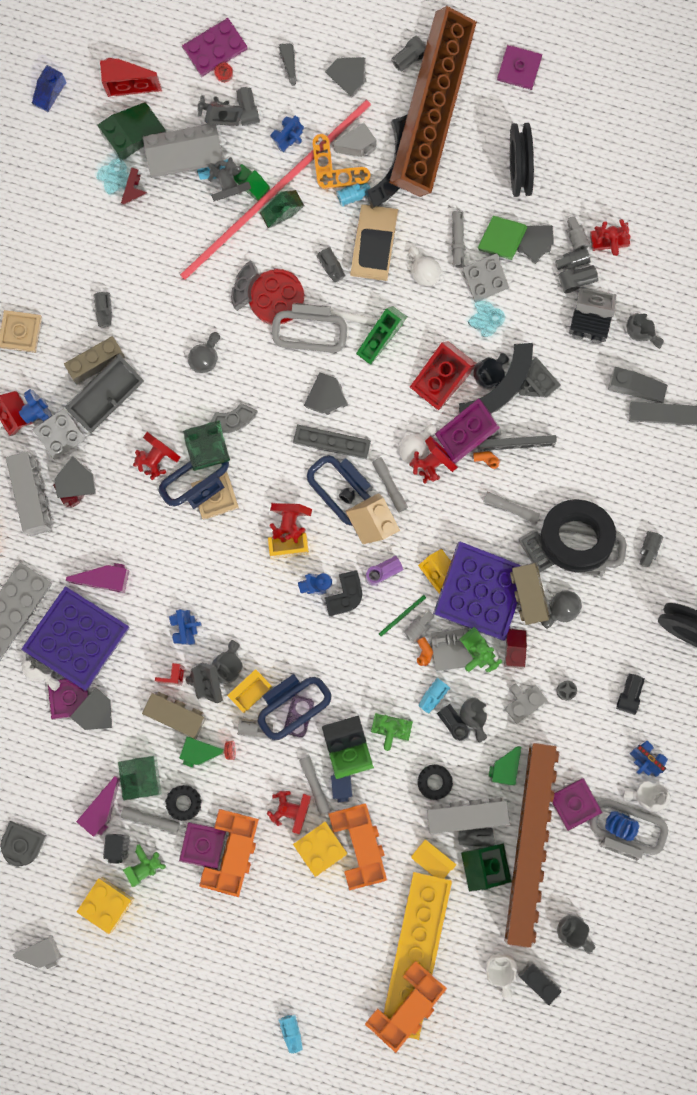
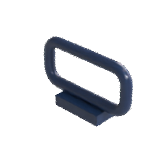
M213 447L204 450L160 483L158 491L161 498L167 505L172 507L179 506L188 501L193 509L197 508L225 488L219 478L229 468L227 457L218 448ZM211 455H215L219 459L221 467L180 497L172 499L169 496L166 488L172 482Z
M323 456L309 468L306 475L307 481L343 523L353 526L348 516L314 479V474L324 464H332L364 501L371 497L367 492L373 486L347 458L340 463L333 456Z
M292 674L262 696L268 706L258 715L259 727L271 740L285 738L330 704L332 695L329 688L318 677H308L299 682L297 677ZM315 684L323 693L324 699L281 731L273 732L265 721L266 716L309 685Z

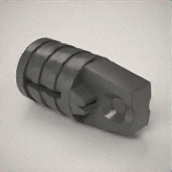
M331 247L325 248L316 255L325 272L334 283L341 281L345 277L341 264L334 252H332Z
M586 247L563 254V258L555 261L557 270L564 268L574 269L580 265L591 263Z
M109 292L94 294L95 314L99 327L111 326L112 306Z
M647 531L640 551L642 556L639 565L650 567L653 559L656 560L658 550L664 538L662 535Z
M493 828L459 831V845L494 846Z

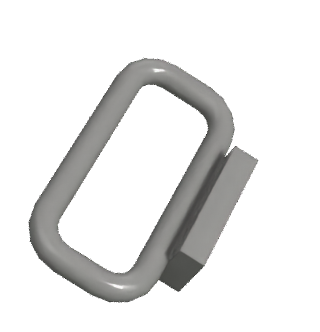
M293 303L292 311H281L274 317L272 339L277 346L282 348L335 353L341 351L346 344L347 324L340 316L330 315L331 306ZM283 318L337 323L340 326L339 342L336 345L284 341L279 337L280 322Z
M564 524L559 529V533L567 531L597 536L590 527ZM616 532V540L619 542L616 560H607L602 566L592 571L575 573L603 577L606 567L616 568L621 566L625 560L627 549L624 536Z
M605 798L597 802L601 809L605 806L656 824L661 829L657 845L655 847H648L635 841L621 839L599 828L597 825L598 815L590 819L589 824L594 834L604 838L600 847L636 861L642 858L643 853L657 855L663 850L669 831L663 819L611 799Z

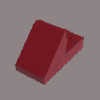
M131 167L121 205L125 206L148 194V192L134 188V185L138 186L141 175L138 174L139 169Z

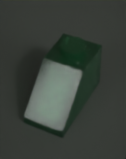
M296 190L281 191L260 212V215L267 228H271L293 217L304 207V204Z

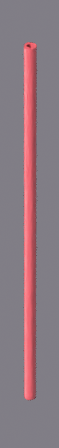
M365 100L327 136L329 144L371 106L368 100ZM321 141L318 144L320 146V152H316V154H319L324 150L323 144H326V142ZM312 150L187 267L180 276L186 280L314 159V151Z

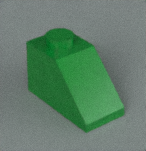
M187 737L179 759L184 760L182 764L193 768L194 765L200 766L223 755L225 750Z
M520 746L509 751L495 761L493 766L489 767L488 777L491 778V782L516 786L521 754Z

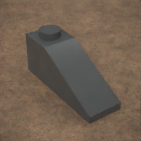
M614 367L608 390L664 403L668 385L635 371Z

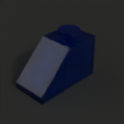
M46 65L36 83L32 99L33 105L49 112L67 83L63 73Z

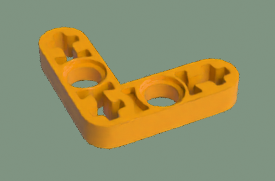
M318 134L314 137V160L317 183L320 188L334 189L369 182L370 171L365 167L333 170L328 137L324 134ZM320 138L326 142V144H323L324 151L327 150L328 153L316 154V152H320V146L316 145ZM326 157L329 161L328 165L321 167L318 164V159ZM360 171L367 174L363 181L358 177L354 178L355 182H352L351 172H354V176L360 175ZM346 173L349 176L348 182L341 183L338 179L339 175ZM332 174H336L335 180L337 184H333V181H328V185L320 182L323 176L331 179L333 178Z

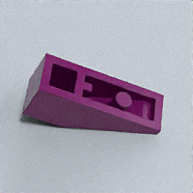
M114 563L113 566L106 565L68 576L66 581L71 584L125 593L129 570L123 564Z
M118 776L112 778L76 821L93 837L102 836L109 828L107 824L110 822L120 783Z

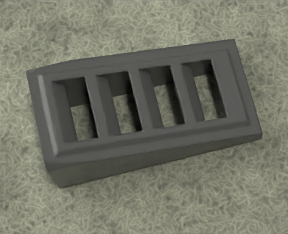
M292 43L279 44V52L291 85L295 86L294 45Z
M533 530L518 539L531 563L537 562L538 564L539 561L547 558L548 561L541 565L538 564L539 573L554 565L543 551L540 534L537 530ZM530 539H535V541H533L532 543L527 544V541H529ZM539 545V548L531 551L532 547ZM541 551L544 553L535 559L534 555Z

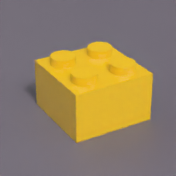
M326 821L293 844L315 877L348 854Z
M101 877L98 878L76 912L106 933L111 934L134 901V898Z

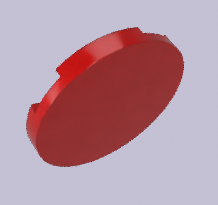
M283 269L266 271L260 274V277L255 281L251 290L252 301L249 304L257 318L265 323L272 324L277 313L286 310L292 311L293 303L304 304V290L299 279L291 272ZM283 318L280 324H285L293 319Z

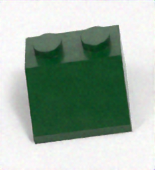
M504 843L461 852L469 892L486 890L512 883Z

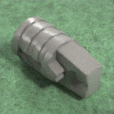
M575 216L569 217L567 220L569 229H566L572 242L573 250L582 249L583 247L588 248L590 243L582 224H578Z
M430 611L423 617L418 615L402 633L409 641L415 644L420 636L431 627L428 623L434 618V615Z
M240 717L237 735L268 738L259 727L258 720ZM267 723V725L273 731V724Z

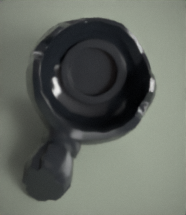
M501 353L496 360L487 357L479 361L473 370L476 383L487 389L496 387L505 377L502 366L509 361L508 356L505 353Z

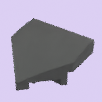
M337 58L325 73L353 98L364 83L367 82L365 78L366 58Z
M553 225L527 226L517 252L524 253L531 258V262L536 264L539 258L551 251V246L554 243Z
M535 357L532 360L526 380L519 390V395L547 398L561 384L542 362Z
M319 372L304 406L307 409L329 415L331 411L337 408L348 406V402L342 391V385L338 380Z
M72 456L55 478L57 498L96 493L92 470L85 467Z
M202 662L192 668L190 676L186 677L185 681L188 685L190 684L195 688L197 699L205 697L216 704L223 701L216 666Z
M95 688L70 718L84 730L112 728L111 700L99 689Z

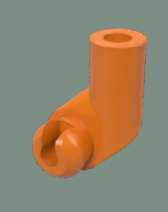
M491 451L473 452L474 462L484 461L492 469L499 467L500 461Z
M422 637L417 641L422 650L417 658V664L427 666L431 661L433 649L427 639Z

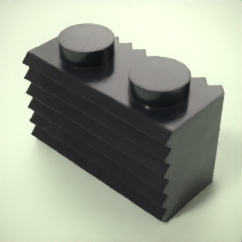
M575 308L568 334L576 339H583V337L591 339L593 343L605 342L608 337L612 317L603 318L598 314H585Z
M359 715L322 726L329 753L338 752L367 742Z
M105 834L103 859H108V863H123V860L128 858L130 836Z
M529 962L518 974L548 1005H551L562 993L560 987L533 962Z

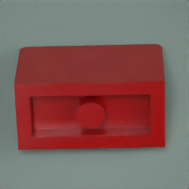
M17 391L0 395V421L9 436L15 435L22 427L33 424L32 422L27 424L19 414V411L22 410L21 407L25 404Z
M172 663L171 678L155 677V681L160 684L182 686L185 667L181 664Z

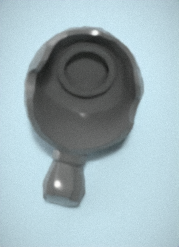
M646 313L631 315L626 324L627 333L630 338L635 341L650 340L655 347L660 349L664 340L655 334L654 322L646 319L648 316Z
M212 332L206 344L196 345L190 350L188 364L194 372L207 373L215 368L218 355L214 346L220 340L218 332Z
M569 590L557 593L550 603V619L541 622V624L548 629L557 620L563 623L574 620L581 612L582 602L580 597L575 592Z
M234 640L229 642L227 652H222L212 662V665L216 666L219 682L223 684L235 681L243 669V664L236 655L240 644Z
M471 697L461 706L460 718L464 724L475 729L476 739L480 743L487 739V735L483 731L487 720V713L483 711L486 704L478 698Z
M570 914L559 921L557 935L563 944L573 949H578L582 946L588 954H591L596 948L587 939L590 929L583 918Z

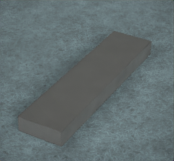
M631 401L629 421L697 426V406Z
M297 424L293 444L367 460L371 440Z
M556 435L487 439L479 444V450L555 446L557 437Z

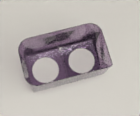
M294 696L291 700L284 728L302 716L296 711L297 703L300 701L307 702L310 710L314 707V701L303 696ZM309 721L304 723V730L301 733L296 734L292 732L289 735L305 738Z

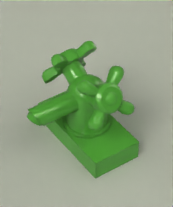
M475 627L459 639L473 658L465 666L467 672H470L476 666L482 668L486 664L489 667L485 671L491 672L502 663V659H497L496 661L493 659L496 657L493 653L494 648L488 646L485 638L480 635Z
M375 713L371 733L385 735L383 748L385 751H389L392 747L393 738L409 741L413 721Z
M139 844L136 846L135 853L141 863L134 867L128 866L123 871L131 886L136 887L141 884V880L149 875H155L156 869H165L166 865L161 864V861L158 859V852L153 854L152 859H148Z

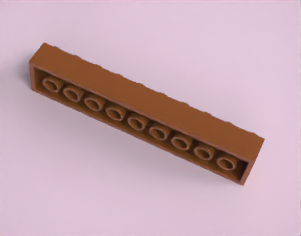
M445 6L435 12L389 182L419 197L432 193L477 21L449 6Z
M537 743L529 744L504 938L508 945L531 948L532 943L535 944L537 932L534 930V923H538L539 911L536 910L537 903L541 902L542 891L539 890V882L543 883L544 871L541 870L542 862H546L547 851L544 850V843H548L549 830H546L547 822H551L552 811L549 810V803H553L554 791L551 788L552 783L556 782L557 771H554V764L558 763L559 751H556L557 746Z

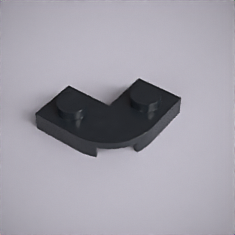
M358 570L339 574L343 593L325 597L329 617L351 612L359 606L363 593Z

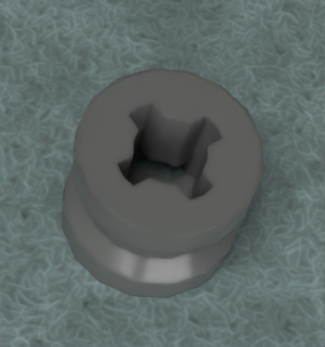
M568 680L560 683L556 689L558 697L564 701L573 699L577 694L575 683Z

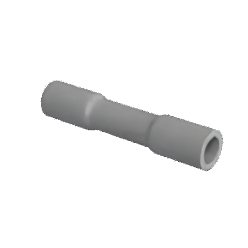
M380 457L374 460L372 464L386 486L398 513L406 510L408 506L390 476L383 458Z
M488 491L483 502L504 509L534 524L537 523L540 513L516 505Z
M310 756L300 759L301 767L311 787L319 814L322 815L331 811L325 794L322 792Z
M124 806L121 812V818L145 823L175 834L178 833L180 822L159 818Z

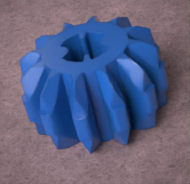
M612 811L608 815L605 824L607 831L627 841L634 840L640 827L638 821L618 811Z

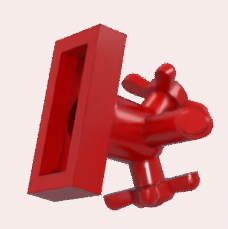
M620 219L621 227L618 228L610 226L606 229L607 221L602 223V227L595 226V230L590 232L592 251L611 249L612 255L617 256L619 248L629 247L631 238L629 223H624V220Z
M146 432L143 438L153 447L149 453L136 450L133 466H138L139 472H143L142 465H146L150 470L144 471V474L151 475L150 479L154 480L160 474H166V470H160L159 465L164 456H168L176 463L181 456L149 432Z
M431 436L425 440L431 453L422 460L418 458L419 452L415 451L414 458L409 463V466L413 468L414 475H417L418 467L422 468L423 471H419V475L424 476V484L430 480L434 482L440 479V476L436 473V468L441 464H444L451 472L458 468L445 449Z
M271 503L270 511L282 515L279 528H276L273 523L270 524V528L273 530L272 538L274 540L280 539L282 543L292 538L294 543H298V538L302 533H305L306 529L296 525L297 517L311 516L312 509L302 504Z
M279 791L273 794L272 799L278 798L280 804L274 814L271 811L267 812L270 820L277 826H281L282 823L279 819L282 816L293 819L295 823L292 832L301 834L312 796L303 794L301 803L298 805L287 802L286 796L291 795L290 791Z

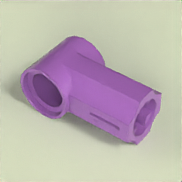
M395 555L376 566L370 567L366 572L365 580L369 585L377 586L382 581L400 573L404 569L400 560ZM376 572L379 574V579L376 581L371 580L369 574Z

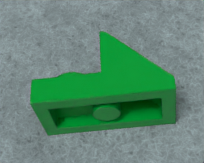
M241 164V171L238 175L233 176L234 180L238 185L249 181L251 189L245 192L259 201L271 187L256 170L252 172Z

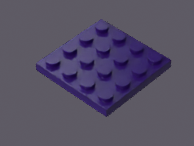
M459 541L433 615L470 629L475 627L480 633L505 641L518 604L515 597L517 587L516 583H512L510 572H513L512 568L521 565Z
M65 586L21 650L82 690L87 691L130 627Z

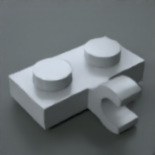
M513 684L509 687V690L516 700L504 709L513 721L518 724L548 700L536 685L523 694L519 686Z

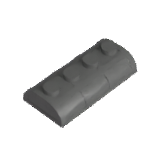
M118 354L64 408L91 434L144 380Z

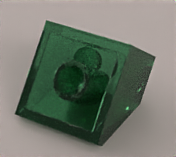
M220 420L183 430L193 471L230 461L226 438Z
M157 756L118 762L123 801L162 795Z

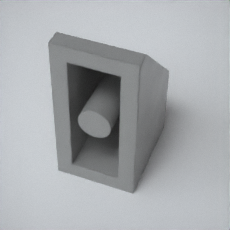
M362 123L335 141L333 146L336 153L362 157L375 151L377 140L365 123Z
M53 936L12 954L13 958L37 968L45 966L46 969L57 965V960L61 959Z

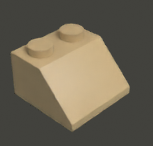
M379 493L345 511L362 544L384 540L400 531L389 507Z

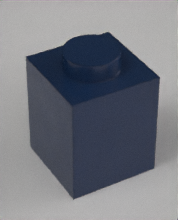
M331 775L333 799H337V803L349 802V798L353 797L351 775L336 779L335 775Z

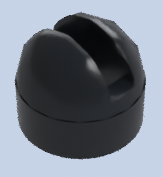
M349 487L344 488L338 495L347 504H351L355 499V491L350 492Z

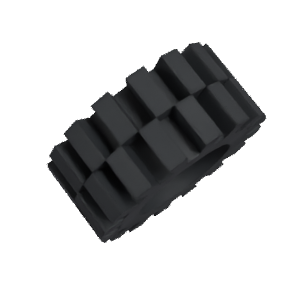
M429 765L418 776V789L424 797L431 800H440L450 793L453 786V778L445 767ZM436 774L442 778L443 784L440 789L432 790L429 788L427 781L431 775Z
M180 785L171 789L170 793L167 794L165 807L172 818L186 821L197 816L199 810H201L202 800L196 789L191 786ZM181 795H186L191 800V806L186 811L178 809L176 801Z

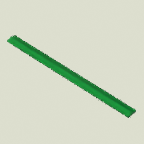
M425 595L421 596L408 609H406L386 628H384L379 633L380 637H382L386 632H388L393 626H395L400 620H402L408 613H410L427 597Z

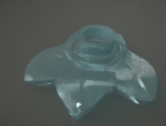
M116 158L109 165L102 166L98 170L96 178L104 181V188L107 194H113L120 187L125 190L129 177L127 165L122 159ZM117 164L121 166V169L119 171H115L114 169L115 165Z
M477 301L474 304L478 313L469 319L468 324L475 329H481L482 337H490L496 332L497 327L505 322V313L501 309L494 308L490 302ZM493 316H498V317H499V320H498V321H494V320L492 319V317H493Z

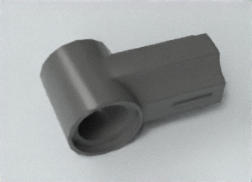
M417 35L412 37L407 42L405 48L391 58L395 68L402 72L416 60H422L426 45Z
M241 87L236 91L239 106L243 108L240 118L242 126L260 123L252 89Z
M594 265L575 271L574 269H568L558 274L564 293L574 292L581 286L592 284L599 280Z

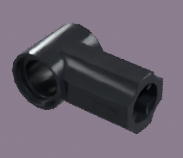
M628 674L623 693L621 692L617 702V710L636 715L645 678L635 674Z
M448 704L437 713L455 740L465 741L469 738V727L463 723L451 704ZM459 727H464L466 730V734L462 738L456 735V730Z

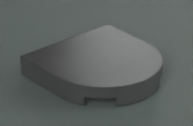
M10 821L0 844L2 855L13 866L28 865L38 857L47 835Z

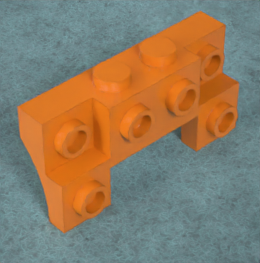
M364 803L329 813L333 833L349 829L359 865L357 868L344 871L349 891L387 881L381 858L385 854L382 844H377L376 837H379L377 826H372L367 804Z
M219 809L214 828L229 832L219 870L204 867L199 887L239 897L245 873L248 874L251 862H248L250 854H253L256 843L253 841L259 819Z
M416 960L403 975L414 986V989L391 1018L377 1008L365 1023L395 1053H397L412 1033L415 1035L422 1027L420 1022L424 1017L428 1019L435 1010L433 1006L447 990L445 985L431 975Z

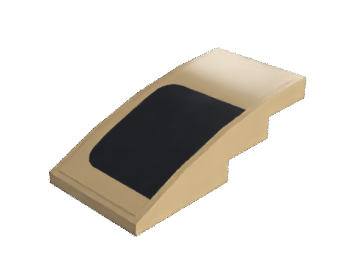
M361 205L350 276L383 281L388 280L398 209L378 206L372 209L370 205Z

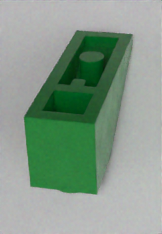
M394 306L386 308L356 354L371 365L401 328L407 316Z

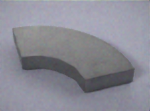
M252 260L247 262L239 271L234 288H232V305L237 311L252 301L251 290L255 281L260 277Z
M240 403L231 412H215L207 429L216 433L238 431L255 418L258 410Z

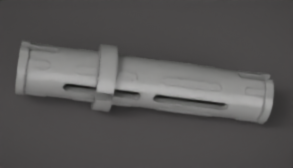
M463 211L452 212V267L456 268L464 267V251H466V246L464 245Z

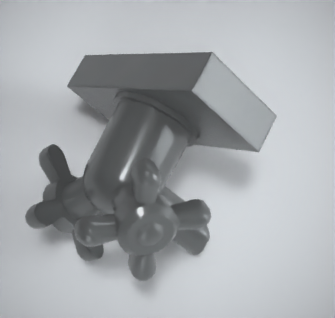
M200 96L197 111L199 116H202L203 110L207 111L204 122L211 125L239 126L243 108L229 105V101L223 103L219 101L217 96H214L213 102L205 103V96Z
M232 157L227 162L222 160L218 161L216 166H208L210 169L208 181L212 182L214 177H217L222 187L221 191L211 195L213 202L251 189L249 181L239 185L236 184L233 176L240 173L241 167L236 166Z

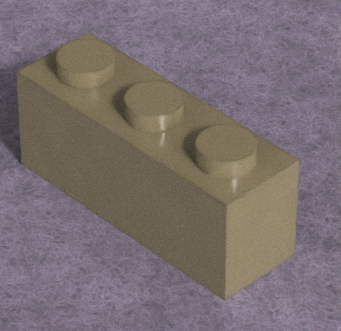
M111 336L65 362L64 366L72 380L78 385L103 370L118 354L122 358H125L115 338Z
M537 562L512 568L513 572H510L512 583H516L517 587L515 597L517 603L520 602L522 610H519L521 621H525V625L548 621L550 615Z
M159 691L157 695L151 693L142 714L197 739L206 720L202 716L204 712L195 708L190 711L185 708L186 704L175 700L173 703L167 700L169 696Z

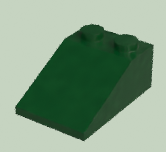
M146 102L112 114L97 124L101 135L120 162L144 147V136L166 132Z

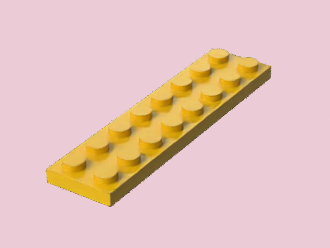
M413 872L383 1012L389 1018H391L414 989V986L403 975L415 960L433 975L452 880ZM421 1028L415 1035L412 1033L409 1038L419 1040Z

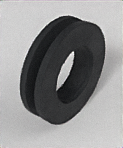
M512 123L509 145L512 193L514 197H519L521 187H524L525 195L532 196L534 152L530 123H524L522 132H519L518 124Z
M572 499L557 504L548 512L542 526L540 540L544 553L555 565L571 572H588L602 566L610 557L616 541V528L610 515L599 505L587 500ZM572 521L583 522L595 531L597 543L592 548L584 551L574 550L562 542L559 536L560 527Z
M666 603L663 608L665 614L659 616L658 623L675 637L697 647V610L677 603Z

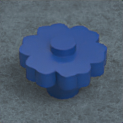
M29 389L24 393L27 404L21 407L22 410L19 411V414L27 424L33 423L37 419H41L44 422L53 416L48 409L46 401L40 398L34 390Z

